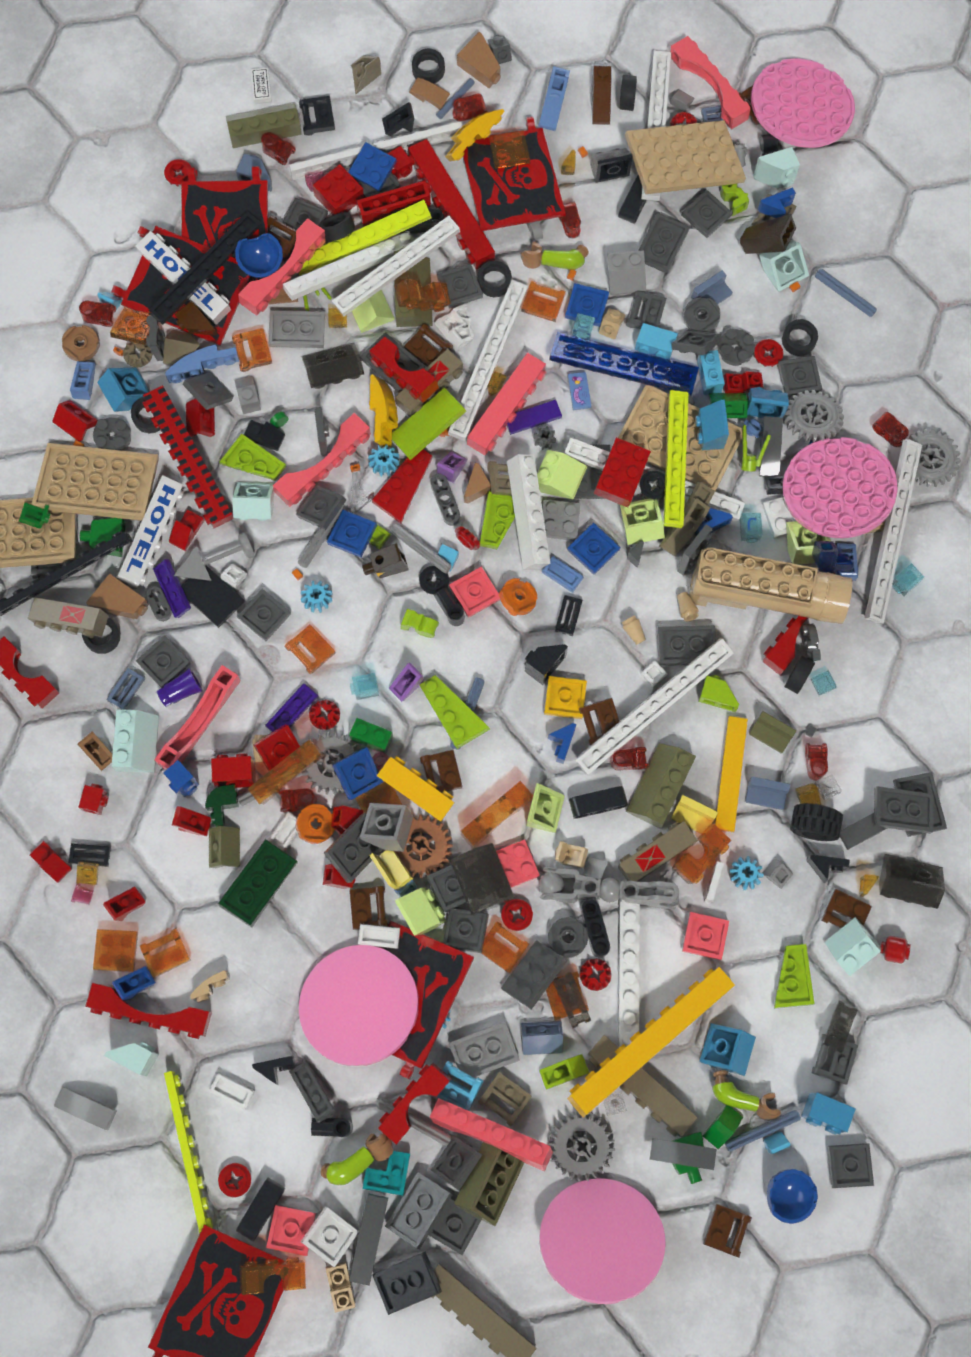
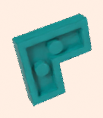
M393 1151L388 1159L387 1171L367 1168L362 1189L403 1196L410 1153Z

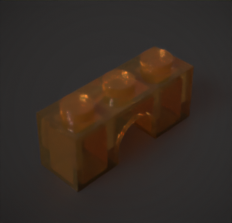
M405 279L394 286L399 307H407L409 310L418 308L421 311L434 310V312H440L444 310V307L451 304L447 283L432 282L421 288L420 280Z
M715 824L709 825L697 838L704 848L703 856L698 860L689 853H685L671 868L687 884H693L694 882L697 884L704 877L702 873L707 868H712L717 862L715 858L719 854H724L729 848L728 844L731 839Z
M299 1257L286 1258L287 1261L278 1262V1259H267L266 1263L257 1264V1261H246L245 1265L239 1266L240 1292L242 1295L264 1293V1281L272 1274L281 1276L282 1288L285 1291L306 1289L305 1262L299 1260Z

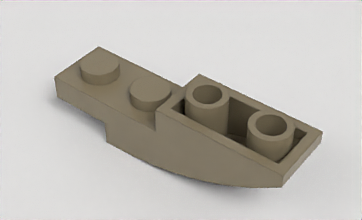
M697 482L684 506L683 527H669L659 547L675 556L685 546L710 509L708 504L715 493L714 490L703 482Z

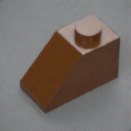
M193 301L189 302L175 314L178 318L176 323L182 330L186 328L192 334L213 336L218 334Z

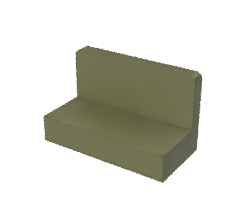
M762 711L749 735L779 753H783L796 730Z
M218 826L209 829V868L240 866L239 828Z

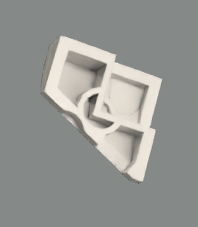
M465 303L454 308L451 313L437 319L435 325L447 341L453 345L455 351L460 350L474 339L473 330L470 328V318L466 316L467 306Z

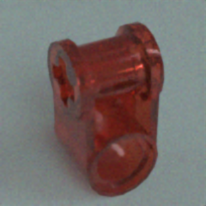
M481 94L458 98L453 103V118L459 122L473 119L488 112Z
M271 132L264 133L261 137L263 153L281 165H286L290 155L296 152L295 147L291 143L284 141Z
M576 203L563 204L566 216L559 217V220L562 223L566 236L577 238L581 233V220Z
M85 300L80 303L79 311L84 322L111 327L113 326L112 318L113 313L116 312V307L109 303ZM88 310H91V311H92V312L89 313V314H86V313H85V312L88 311Z
M885 412L872 425L873 430L894 447H901L903 440L909 435L908 428L889 412Z
M806 743L805 745L807 774L813 781H820L828 771V748L826 743H822V745ZM813 767H819L822 770V774H817Z
M637 747L617 750L613 754L610 764L617 771L649 768L645 755L647 748ZM621 756L625 763L619 764L615 758Z
M309 788L278 792V795L281 796L282 805L280 812H294L317 803L315 793ZM305 795H312V799L310 802H303V797Z

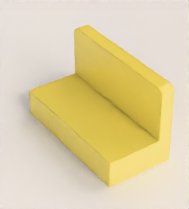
M682 795L671 819L678 823L684 821L690 829L705 836L718 812Z
M385 850L379 856L374 853L369 855L387 884L398 891L413 879L395 851Z

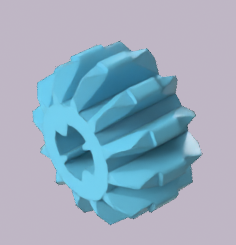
M387 444L384 448L378 445V450L372 449V455L368 456L370 461L369 467L373 468L374 474L379 472L381 477L384 473L390 476V470L396 472V466L400 465V461L397 460L399 454L395 453L394 447L388 450Z
M311 581L312 586L305 584L306 590L301 591L303 596L301 603H305V609L311 607V612L314 613L316 608H318V611L321 613L322 607L329 608L327 603H332L333 600L330 596L333 594L331 590H328V584L322 586V581H319L315 585V582ZM315 594L319 595L318 599H315Z
M747 856L745 861L740 857L738 863L733 862L732 866L735 869H730L729 873L735 876L731 877L730 880L738 881L735 885L737 888L743 884V890H746L748 886L752 890L755 888V884L759 885L761 883L758 878H762L764 874L758 872L762 869V866H755L758 862L756 859L750 863L751 859ZM745 869L751 874L748 877H745L746 875L742 873Z

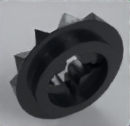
M654 470L642 476L639 487L641 493L647 499L650 498L655 501L665 496V474ZM656 480H658L657 487H659V489L655 488L654 490L650 491L651 485L649 483L653 484L654 482H656Z
M436 566L425 568L419 577L421 589L427 594L435 595L439 590L448 588V573H443ZM433 574H435L437 580H440V582H436L435 587H433L432 582H429V580H432Z

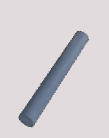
M469 78L436 114L439 119H442L475 84L474 80Z

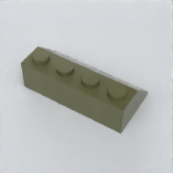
M295 103L226 116L233 148L302 135Z
M425 257L395 279L396 327L422 326L424 323L428 326H433L430 258Z
M659 743L626 812L661 829L696 756L679 747Z
M483 1142L478 1151L482 1156L462 1185L454 1204L465 1212L492 1226H496L524 1162Z

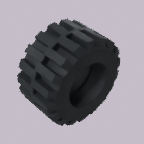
M811 803L797 804L794 806L790 830L798 836L811 840L835 841L840 838L843 814L834 808Z

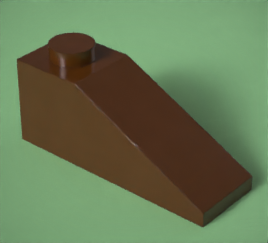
M594 66L592 77V124L610 125L611 66Z

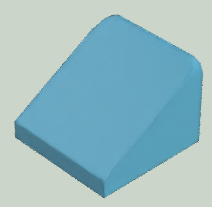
M98 292L97 294L100 303L113 310H117L122 302V299L108 292Z
M442 544L437 555L452 566L449 570L451 572L459 557V552Z
M777 1132L763 1139L770 1154L779 1152L791 1145L782 1132Z

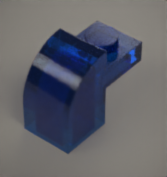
M815 541L812 557L820 572L852 571L853 563L848 554H838L839 551L833 541Z

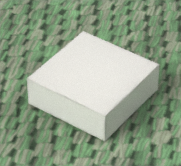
M232 563L221 574L220 578L236 588L247 577V573Z
M653 661L640 673L653 688L668 675L656 661Z

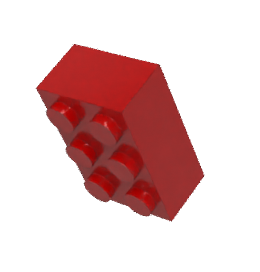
M616 437L594 494L629 508L651 451Z

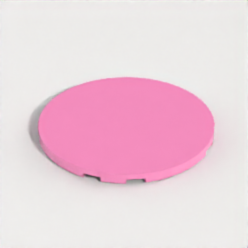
M798 58L784 59L779 63H772L767 66L756 78L751 91L752 109L762 127L775 138L785 143L805 148L823 147L839 140L848 131L853 121L855 102L851 90L843 83L844 80L836 72L829 71L824 68L823 64Z
M841 437V439L826 438L823 441L819 440L807 445L790 461L783 479L784 501L791 515L809 531L830 538L856 537L878 527L891 513L898 490L894 468L886 456L870 444H864L857 441V439Z
M355 945L339 949L321 960L311 971L303 985L299 1000V1017L303 1032L310 1044L321 1055L335 1063L346 1066H366L380 1062L395 1053L405 1043L412 1028L415 1026L418 1016L419 998L415 980L406 965L387 950L369 945Z
M596 1178L589 1179V1181L583 1180L561 1191L546 1209L539 1235L540 1252L546 1265L545 1267L552 1278L574 1297L596 1304H615L639 1295L656 1278L665 1254L664 1228L654 1206L643 1194L633 1187L611 1179Z

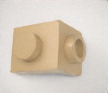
M609 308L602 320L599 334L615 340L626 315L618 310Z
M560 841L559 846L555 850V860L563 865L584 869L588 849Z

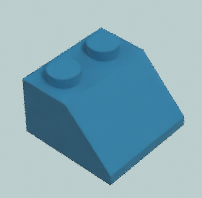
M136 367L108 368L97 382L114 412L131 410L136 400L150 392Z
M761 387L751 388L748 394L747 416L783 418L789 406L788 393H783L780 390H764Z
M719 400L701 408L698 416H695V425L699 427L697 441L698 444H701L702 450L724 449L729 436L725 400Z
M711 1023L700 1062L721 1070H727L730 1073L745 1076L756 1037L743 1030Z

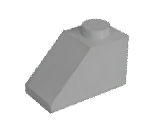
M253 377L234 380L243 414L261 410Z

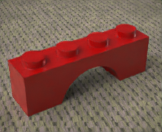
M382 338L369 350L370 360L377 368L381 367L389 378L393 377L396 383L402 389L406 388L414 399H419L424 403L439 389L437 379L424 368L417 371H407L399 367L398 360L400 354L398 347L388 338Z
M3 636L0 639V666L4 669L1 673L8 680L13 678L16 681L14 686L21 693L25 691L29 695L27 699L34 707L39 705L43 709L59 692L43 675L36 678H27L20 675L18 661L21 653Z
M348 806L334 807L331 827L340 836L363 814V810ZM332 863L325 865L322 885L341 889L353 888L355 879L351 883H347Z
M434 1063L430 1066L426 1064L419 1072L421 1075L417 1082L412 1080L405 1089L408 1093L403 1098L399 1096L392 1104L395 1107L390 1114L386 1112L379 1120L381 1125L378 1129L396 1145L412 1127L408 1117V1109L412 1100L425 1094L437 1097L452 1079Z

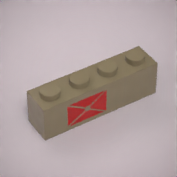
M446 349L425 369L437 379L439 389L424 403L419 399H414L406 388L395 397L396 405L409 417L419 411L421 407L443 388L447 389L452 380L458 379L462 375L463 362L450 350Z
M36 597L28 615V619L34 623L35 627L41 629L50 627V629L57 632L66 630V632L74 635L82 633L90 638H93L94 635L102 637L109 617L108 614L99 608Z
M684 821L680 824L675 822L668 827L669 831L663 835L660 832L652 838V843L649 845L644 843L636 849L637 853L632 856L627 854L620 859L621 863L618 868L627 881L639 882L698 841Z

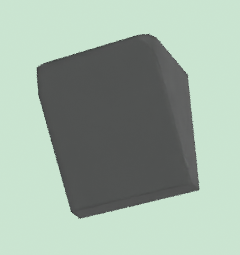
M640 541L628 554V560L637 568L642 554L643 541Z

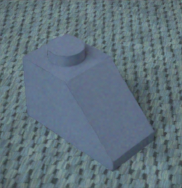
M244 154L236 171L238 181L252 180V167L259 166L262 170L261 180L268 181V191L271 192V179L262 160L255 155Z

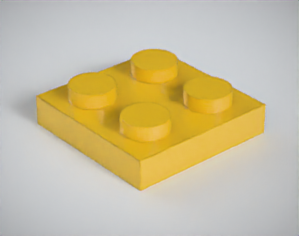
M549 676L544 715L582 719L583 715L580 714L579 708L584 706L587 681Z

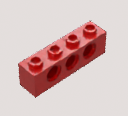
M424 180L357 200L358 214L364 227L392 215L396 210H403L422 200L425 201L427 208L431 207V195Z

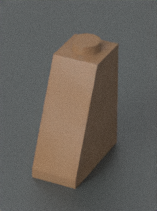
M478 32L457 54V66L487 88H490L493 84H497L501 78L500 65L484 36Z
M111 574L106 577L86 602L88 607L99 608L107 614L133 619L143 616L149 605L145 598Z

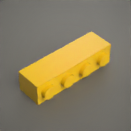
M396 756L395 759L390 757L377 776L441 822L455 803L452 801L453 796L445 790L443 793L439 792L436 789L438 785L428 779L425 782L420 778L422 775L413 767L411 770L407 769L404 766L406 762Z

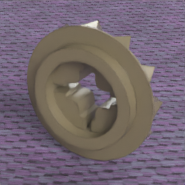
M141 339L139 341L132 340L131 343L126 344L123 350L124 360L132 367L138 368L147 365L153 356L150 347ZM135 348L141 351L140 358H138V356L134 354Z

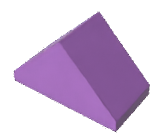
M451 451L438 462L437 473L443 474L448 481L454 484L468 459Z
M409 662L389 689L402 702L419 687V684L423 683V675Z

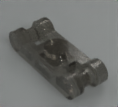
M569 972L560 979L558 977L555 978L552 982L572 1029L578 1027V1024L582 1022H590L589 1013L572 973ZM569 984L571 989L564 992L562 986ZM579 1008L581 1014L574 1017L572 1011Z
M839 1000L822 1044L827 1047L830 1045L836 1048V1051L842 1053L858 1009L853 1006L850 1008ZM841 1012L848 1015L847 1019L840 1016Z

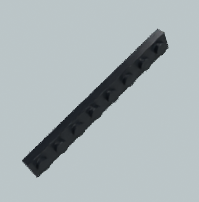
M247 211L149 309V314L164 325L235 253L238 241L246 238L249 239L261 227V222Z
M118 532L112 536L113 539L98 543L92 551L82 552L78 559L62 564L63 567L57 571L56 569L49 571L43 579H36L30 582L29 587L14 591L12 593L13 596L8 599H0V616L132 542V538L126 532Z

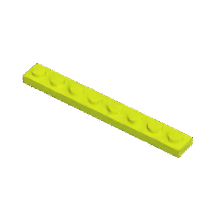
M422 200L356 230L345 238L317 248L313 257L303 264L299 275L306 270L314 271L431 219L432 217L425 201Z
M670 390L663 526L682 528L684 525L689 392Z
M174 1071L164 1073L200 1233L204 1225L213 1228V1222L211 1217H207L206 1210L209 1209L207 1198L203 1197L201 1190L204 1188L202 1176L198 1177L197 1168L200 1167L197 1155L194 1156L192 1150L195 1147L193 1136H189L187 1128L190 1127V1120L183 1110L186 1103L184 1095H180L178 1088L181 1086L179 1074L175 1075Z

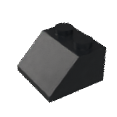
M617 148L609 152H598L591 155L590 165L595 183L630 176L633 159L632 153L626 148Z
M566 644L538 647L535 651L531 650L525 658V672L541 685H544L549 676L566 658L568 646Z

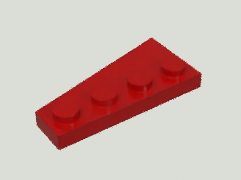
M423 449L411 460L407 457L375 495L372 503L402 524L411 501L419 488V484L432 461V455Z

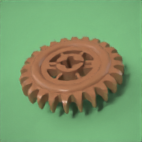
M421 814L418 820L413 816L406 845L412 846V850L407 852L405 846L404 852L395 851L408 872H412V878L419 873V877L422 879L424 873L428 876L431 874V871L437 872V867L443 869L442 862L449 863L446 856L452 855V852L447 850L453 847V844L447 843L452 837L445 836L449 829L442 830L444 823L437 826L436 818L430 822L429 815H427L425 820H423ZM416 833H420V836H417L415 838L411 837ZM422 833L428 834L432 838L428 840L422 836ZM432 841L435 842V850L429 846V843ZM422 842H424L425 848L421 847L420 850H418L417 843L421 844ZM415 853L420 856V861L413 859L410 854ZM426 854L431 856L426 860H422V856Z

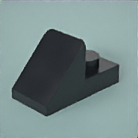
M410 102L382 118L386 135L391 136L403 128L412 132L415 118Z
M251 420L244 433L253 442L275 451L279 450L285 438L283 432L267 421L263 425Z
M812 854L807 857L808 864L824 883L828 881L829 868H831L832 872L842 873L843 870L849 868L850 864L849 859Z
M294 1056L255 1063L252 1064V1067L278 1085L276 1069L279 1068V1072L291 1069V1065L296 1064Z

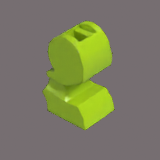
M737 184L721 185L720 196L723 201H733L732 217L748 208V193H745L742 188H737Z
M410 609L406 610L401 623L402 630H409L412 627L419 635L428 638H434L435 630L439 626L438 621L425 617L423 614H417L416 611Z

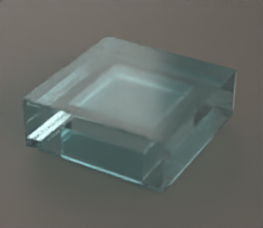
M829 670L810 679L819 696L837 688Z

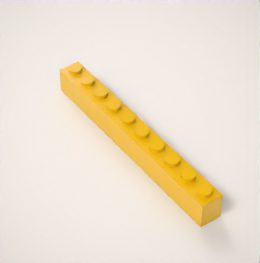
M720 967L715 971L712 968L703 975L705 979L701 983L698 981L694 982L688 988L690 992L686 996L683 993L674 1000L676 1004L672 1008L669 1006L665 1007L659 1013L661 1017L657 1021L654 1018L645 1025L646 1030L642 1034L639 1031L630 1038L632 1042L627 1047L624 1044L615 1051L617 1055L612 1060L609 1057L600 1064L602 1068L597 1073L594 1070L585 1077L586 1082L582 1086L578 1083L569 1091L571 1095L567 1099L583 1118L735 986Z

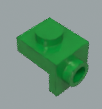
M24 503L18 522L41 529L44 523L47 524L51 513L48 512L49 505L45 504L44 508Z

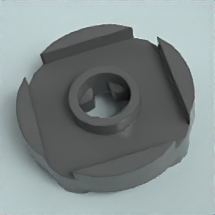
M697 297L691 300L685 308V324L690 330L713 331L720 322V308L718 304L710 298ZM699 312H701L702 314H703V313H707L706 316H705L706 318H705V319H702V318L699 319V318H698V317H699V314H698V313H699Z
M738 329L727 330L721 336V341L718 343V353L722 356L721 359L732 366H739L746 361H750L755 350L753 336ZM737 344L741 349L735 351L732 345Z
M114 417L101 419L94 428L93 440L98 448L122 451L131 442V432L124 420ZM112 432L117 434V436L113 437V440H110L108 434Z
M814 623L802 625L804 634L802 635L804 647L807 646L808 650L806 651V657L813 662L821 660L816 626Z
M565 917L552 925L548 933V942L554 952L564 958H572L583 952L588 942V933L586 928L577 919ZM566 932H570V936L574 937V939L570 940V943H566V940L562 939Z

